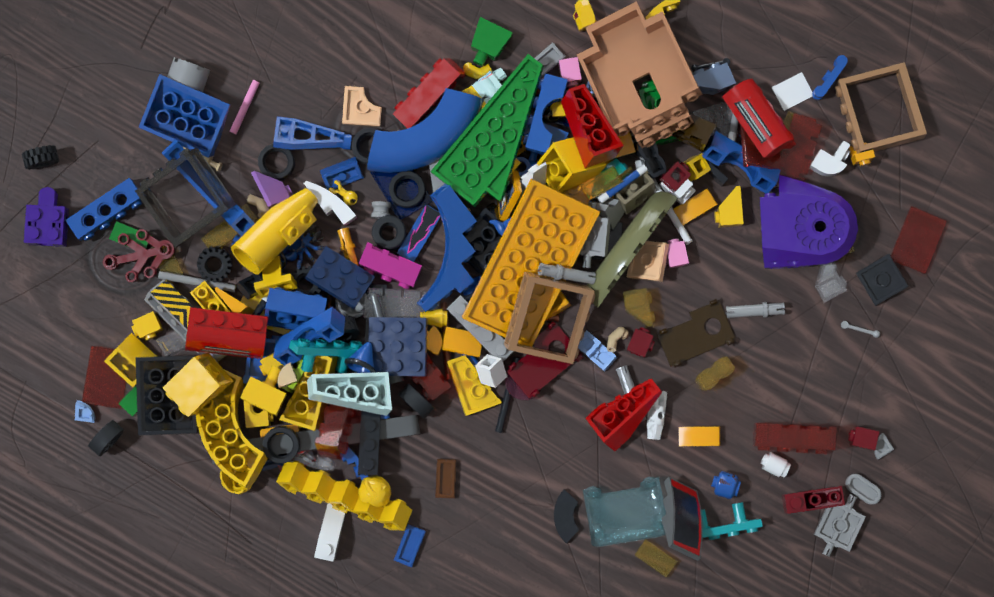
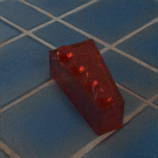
M332 404L325 407V423H320L319 438L316 437L315 440L319 456L342 460L343 454H346L348 450V443L346 441L347 437L351 436L352 433L351 419L355 418L356 409Z

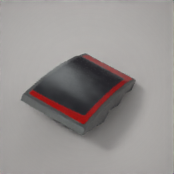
M668 477L664 481L667 496L663 499L666 515L661 518L668 546L698 561L701 559L702 515L698 492Z

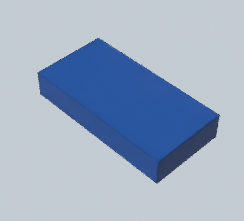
M408 524L394 561L412 567L426 531Z

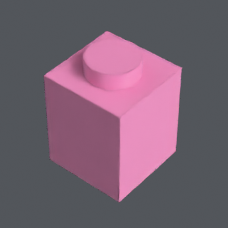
M578 57L559 60L561 78L568 79L567 88L578 86V83H581L582 80Z
M679 239L669 240L667 253L668 268L688 265L689 261L685 242H679Z

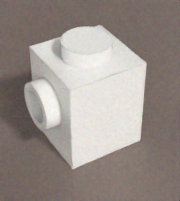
M487 354L475 365L481 384L496 388L507 377L501 358Z

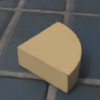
M291 363L285 365L278 375L279 388L298 381Z

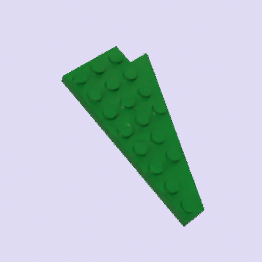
M527 54L430 171L444 184L450 185L453 191L474 207L477 206L486 193H489L500 203L503 201L544 68L543 64Z

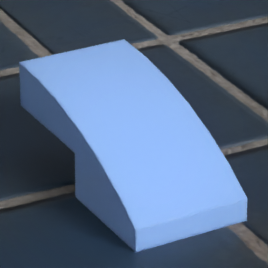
M586 331L584 333V337L578 345L579 350L605 372L617 359V356L607 351V348L590 332Z

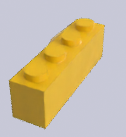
M316 356L313 372L303 373L294 394L288 401L287 407L279 420L313 431L322 427L327 403L308 399L307 380L312 374H335L338 356Z

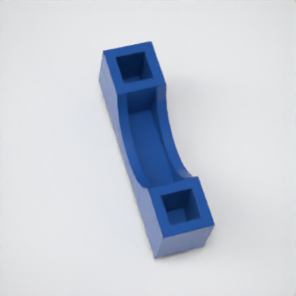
M545 74L544 79L540 78L538 89L541 90L540 95L535 97L533 108H536L534 115H530L528 126L531 127L529 134L525 133L523 144L526 145V151L544 155L551 146L553 135L543 124V114L551 104L560 102L563 99L568 79Z
M717 131L711 136L702 155L703 158L717 166L723 163H731L740 167L749 177L751 186L765 194L769 193L777 184L781 168Z
M333 307L327 309L275 340L273 358L284 366L288 363H296L301 360L303 355H297L289 348L291 340L298 341V339L303 338L315 341L316 339L324 338L330 343L344 335L345 317Z

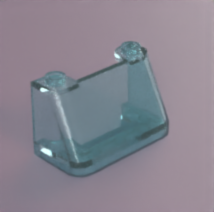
M659 477L645 478L640 483L639 488L602 493V490L595 486L583 490L589 534L593 546H607L665 535L661 518L666 515L663 504Z

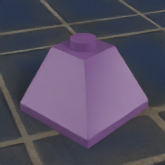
M256 171L251 172L269 208L293 195L289 185L285 186L282 181Z

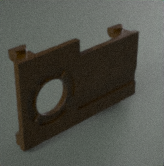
M714 299L710 301V304L689 312L692 320L668 330L667 328L659 330L660 333L657 336L670 367L674 365L676 368L681 366V362L724 344L729 346L735 343L734 340L736 339L719 300ZM710 318L717 319L721 325L719 333L715 335L708 334L704 329L706 320Z

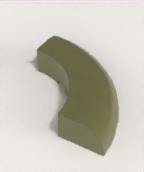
M662 191L654 193L596 270L595 283L593 285L587 283L586 285L594 290L595 300L593 304L596 307L600 306L677 200L676 196Z

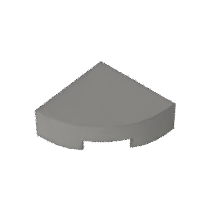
M884 433L878 437L876 450H874L877 460L894 450Z

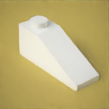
M330 503L327 504L314 558L334 562L346 513L333 509Z

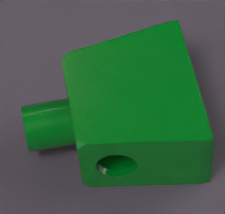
M480 17L471 44V49L477 52L473 62L483 66L487 57L495 61L512 39L513 32Z

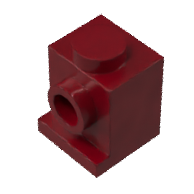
M677 161L659 180L672 192H675L691 176L688 172L690 169L683 162L679 163ZM675 172L679 174L677 180L673 178V173Z

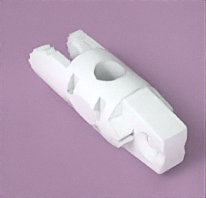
M662 391L648 412V439L660 440L665 419L666 391Z

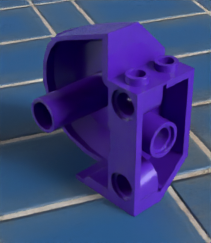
M779 175V196L776 193H766L764 197H760L762 249L765 269L825 265L845 256L855 243L858 233L857 217L852 206L834 192ZM818 223H825L826 229L823 232L815 230V226Z

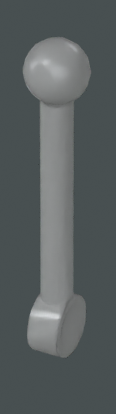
M847 321L841 323L843 329H854L871 334L875 338L880 336V332L877 330L871 331L848 324Z

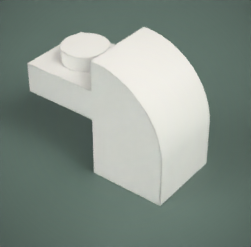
M843 141L834 156L820 149L809 169L827 177L839 174L847 166L841 160L845 161L848 157L850 144Z
M673 173V178L677 180L679 174ZM688 179L675 192H672L664 183H659V186L665 192L676 196V201L682 205L696 191L691 187L693 183Z

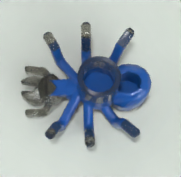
M314 223L308 228L307 236L304 237L303 233L291 246L288 245L283 250L286 261L289 262L295 261L299 255L298 269H300L303 262L304 251L312 261H315V258L306 246L317 251L324 250L323 246H314L309 243L310 241L321 242L325 239L324 236L321 237V230L316 232L319 227L313 228L315 226Z

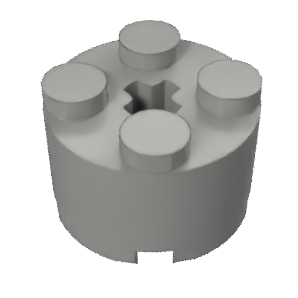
M174 57L167 77L203 92L210 70Z

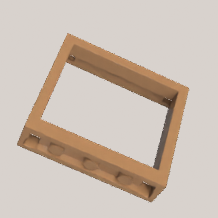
M905 62L838 80L835 87L836 96L841 99V113L846 115V129L852 135L851 145L857 154L870 150L875 152L925 138L927 132ZM896 73L913 132L864 144L847 86Z
M525 271L503 345L511 351L573 364L574 359L579 354V342L584 337L585 322L587 323L589 320L590 305L595 300L594 290L590 286L560 279L555 280L552 277L540 276ZM535 283L583 294L566 354L517 344Z

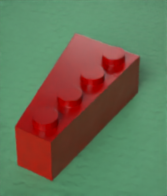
M440 58L433 65L434 70L430 74L427 72L420 79L422 83L417 88L413 87L407 93L409 97L404 102L400 101L394 109L396 111L393 115L407 129L419 124L431 112L429 108L431 106L434 108L440 103L445 88L453 90L456 87L455 81L459 77L463 79L466 76L464 70L452 59L444 58L442 60Z
M585 84L570 88L561 100V104L584 168L586 169L614 159L624 146Z

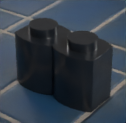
M634 142L635 154L641 160V165L644 164L647 167L648 171L646 173L651 178L666 172V164L662 157L658 155L656 143L650 147L641 148L638 142Z

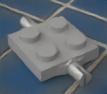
M588 202V206L596 209V202ZM597 217L579 253L584 256L583 267L591 268L592 256L606 257L608 255L611 218Z
M850 494L845 505L825 508L813 534L827 543L822 554L830 557L834 547H840L850 552L866 517L857 513L852 508L857 497Z

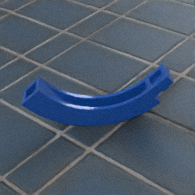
M176 140L162 152L171 164L241 237L255 224Z

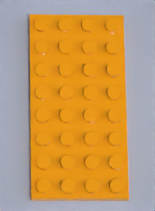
M530 179L462 318L506 337L524 272L538 274V271H541L538 270L540 263L553 266L559 264L564 268L572 269L600 211L534 179ZM535 283L518 344L533 346L561 289Z

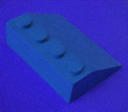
M159 74L139 128L171 142L176 140L182 147L209 158L215 154L231 104Z

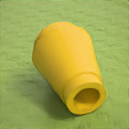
M436 309L420 312V318H428L427 325L441 328L442 326H447L446 310Z

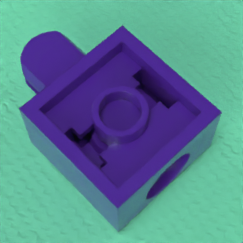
M44 187L39 191L38 205L26 204L24 243L27 245L67 246L68 224L65 220L69 217V209L64 206H57L58 194L50 187Z

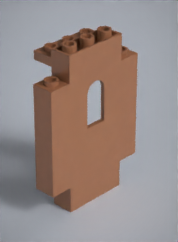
M636 1L585 27L593 47L577 54V57L603 114L617 136H624L631 130L641 148L650 147L656 141L662 138L666 139L674 132L687 129L690 124L694 123L685 103L693 102L703 94L663 11L646 20ZM648 74L651 75L661 97V102L655 109H646L643 106L633 84L634 81Z

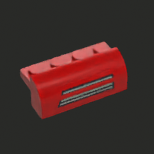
M752 78L742 81L722 96L763 158H772L782 149H791L796 145L793 134L785 127L781 117L774 111L772 104L766 99L762 89Z
M190 307L185 350L263 359L268 317Z

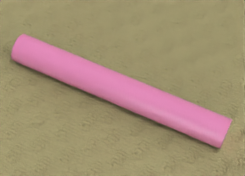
M252 81L229 132L237 134L260 84L259 82Z

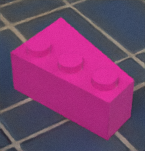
M367 242L359 261V265L372 275L374 273L381 275L380 279L391 283L394 280L399 282L398 286L409 290L410 287H415L423 268L422 265L389 253L385 249L382 250L372 246L373 244Z

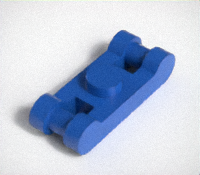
M840 55L833 63L834 69L832 72L828 70L823 76L822 80L824 83L822 86H817L813 90V99L820 100L826 94L846 66L848 61L846 56Z

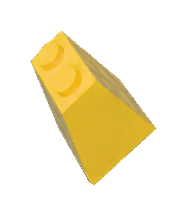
M574 137L553 142L537 162L538 166L546 162V182L550 188L561 193L598 176L607 165L603 162L585 169Z
M205 353L193 357L163 389L166 391L167 397L175 401L179 406L180 412L189 417L198 413L234 381L210 353Z

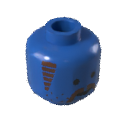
M722 471L719 473V476L714 475L711 487L715 488V495L732 499L733 496L737 497L741 482L738 481L737 475Z

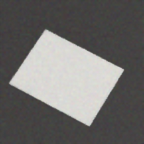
M802 72L772 87L784 111L812 97V90Z

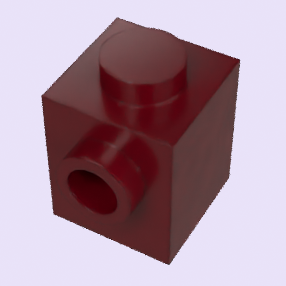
M643 327L635 329L626 351L644 358L647 351L651 352L655 343L652 340L653 335L650 334L651 331Z

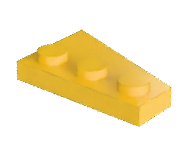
M466 355L446 362L465 416L502 403L493 393L490 386L481 384L476 368Z

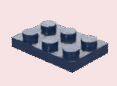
M326 246L305 279L355 309L375 276Z

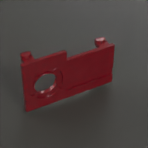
M552 321L547 325L548 328L537 336L533 346L549 351V344L551 342L560 341L565 347L564 354H566L570 339L558 324ZM580 351L578 357L574 359V362H579L581 359L584 358ZM527 354L517 363L513 362L506 372L529 399L532 396L535 398L539 395L540 389L571 364Z

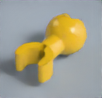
M339 180L334 182L338 185V189L329 188L331 193L341 195L344 203L352 206L355 204L352 199H355L356 202L358 200L357 194L354 191H346L342 188Z

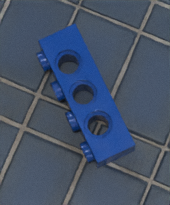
M129 177L65 221L78 240L88 241L94 237L96 231L108 228L111 225V221L123 218L127 214L126 211L131 208L136 209L142 205V201L145 198L134 181ZM121 196L127 197L124 205L118 204V199ZM109 206L111 208L110 214L103 216V208ZM89 217H94L95 223L92 226L86 225Z

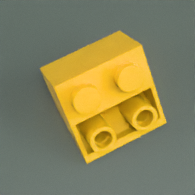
M131 333L104 362L131 387H134L136 385L135 358L157 356Z

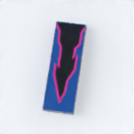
M427 204L425 205L399 248L398 255L413 262L416 260L441 218L437 210Z

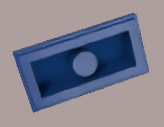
M356 157L320 170L328 191L330 187L333 189L338 188V185L334 183L335 180H339L342 186L363 178Z

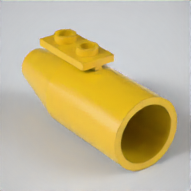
M304 188L271 207L231 246L232 253L236 259L250 272L257 275L260 274L288 245L291 246L317 220L312 211L318 203V199L310 190Z

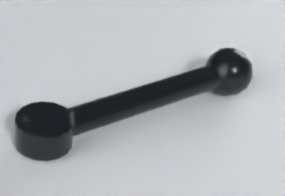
M724 58L723 61H719L720 65L724 63H728L729 65L730 59ZM718 62L703 65L694 64L691 66V69L695 72L698 69L707 68Z

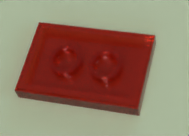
M911 206L890 255L893 261L925 274L947 221Z

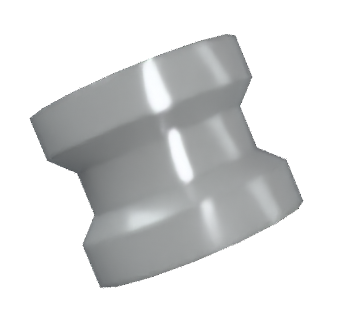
M372 202L373 212L371 213V218L379 219L385 215H390V202Z

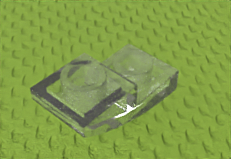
M298 452L294 458L316 469L330 471L336 469L333 466L334 461L327 456H324V458L318 457L316 462L312 461L314 457L307 452L303 454Z

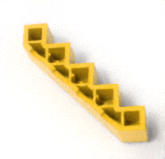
M300 461L284 463L276 481L290 493L296 494L298 491L314 502L320 504L322 501L330 503L335 510L346 514L348 511L356 513L359 519L373 523V521L383 523V528L388 530L405 531L412 513V509L406 505L405 501L400 499L389 501L384 507H375L370 503L361 502L358 488L354 482L350 480L335 481L328 472L323 470L310 472Z

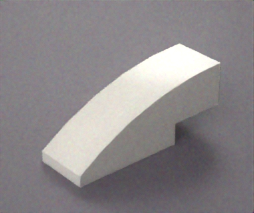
M308 181L304 182L306 188L316 196L318 204L327 216L334 212L344 226H347L357 218L353 211L339 197L319 185Z

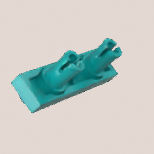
M300 338L298 341L291 340L289 348L297 355H304L301 366L304 372H313L316 356H338L335 370L339 373H347L348 367L344 363L345 359L349 358L363 345L359 341L346 343L341 340H333V342L329 343L322 339L309 341Z
M743 502L732 504L735 519L733 524L710 527L708 526L706 511L703 509L701 510L702 538L709 537V540L719 539L720 534L728 533V537L740 535L739 531L747 530V533L756 532L758 527H763L762 520L746 519Z

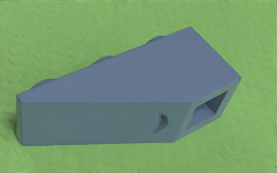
M718 62L709 66V69L706 71L702 68L693 72L694 78L704 94L714 95L736 84L728 63L720 65Z

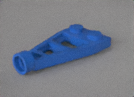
M277 116L273 147L291 150L340 147L350 150L352 135L299 119ZM298 129L307 131L311 134V138L297 140L294 138V132ZM315 134L328 136L330 140H316Z

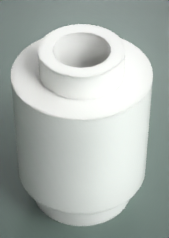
M772 452L765 454L760 463L763 465V470L777 477H785L791 466L786 459Z

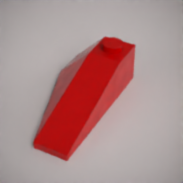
M649 379L633 387L629 393L623 396H616L615 400L608 404L603 403L599 405L585 419L601 440L613 451H616L631 437L661 395L662 390L653 379Z

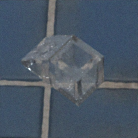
M835 262L821 265L817 276L815 288L824 303L847 291L845 288L847 283L836 272L838 268Z

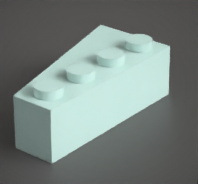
M388 372L312 374L307 380L309 400L385 416L392 411Z

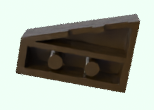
M690 113L694 123L690 124L687 129L674 132L671 136L703 152L715 130L716 124Z

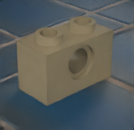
M645 172L616 193L614 199L620 201L624 212L628 214L657 192L655 182Z

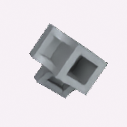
M609 198L603 204L596 202V209L600 211L599 216L611 218L610 229H614L625 213L620 201Z

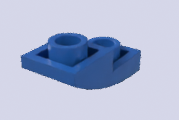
M343 445V450L340 451L343 462L347 461L348 465L356 463V466L353 468L357 478L361 477L362 480L365 477H369L358 475L359 457L351 448Z

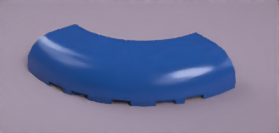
M445 88L444 95L436 109L421 123L400 131L386 132L375 130L367 170L384 173L405 172L434 163L444 156L478 115L484 100L468 93Z

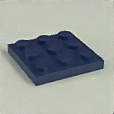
M369 317L368 342L372 344L375 373L388 372L389 376H427L428 318Z

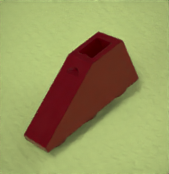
M842 486L782 494L785 514L845 505Z

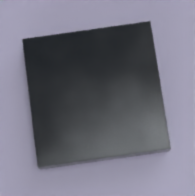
M890 254L856 272L875 306L909 287Z

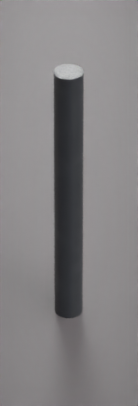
M513 357L512 363H517L520 358ZM508 376L495 432L499 433L503 432L515 383L510 376Z

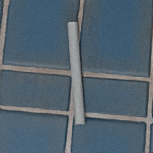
M159 271L158 279L165 278L169 281L197 286L206 281V279ZM211 280L210 282L206 281L213 289L217 287L229 292H234L235 290L234 284L213 282Z

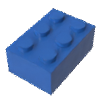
M269 288L265 307V316L268 317L267 325L294 330L326 311L327 298H323L321 295H307L300 291L290 292L282 288Z

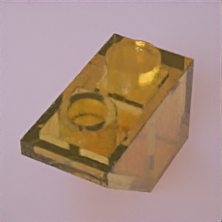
M647 288L624 291L623 299L626 313L647 328L652 327V323L655 322L654 311H650L649 306L652 303L651 292H647Z

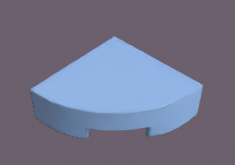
M77 400L75 420L94 423V411L86 403Z

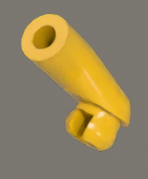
M468 62L463 66L464 73L474 79H480L489 71L492 72L489 64L478 68Z

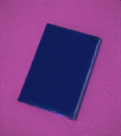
M370 171L386 200L391 203V208L400 220L432 202L425 189V196L417 206L413 208L397 206L389 194V184L391 179L400 172L384 173ZM412 179L401 180L396 186L397 196L404 201L414 199L418 194L417 183Z

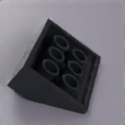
M494 202L480 213L476 218L477 222L473 224L474 227L469 232L463 233L464 237L476 251L467 262L480 275H483L484 267L488 265L502 237L495 226L489 223L493 219L500 221L498 206Z
M194 356L135 358L138 435L197 433L196 414L189 417L182 414L178 408L179 406L175 401L167 397L166 391L163 389Z

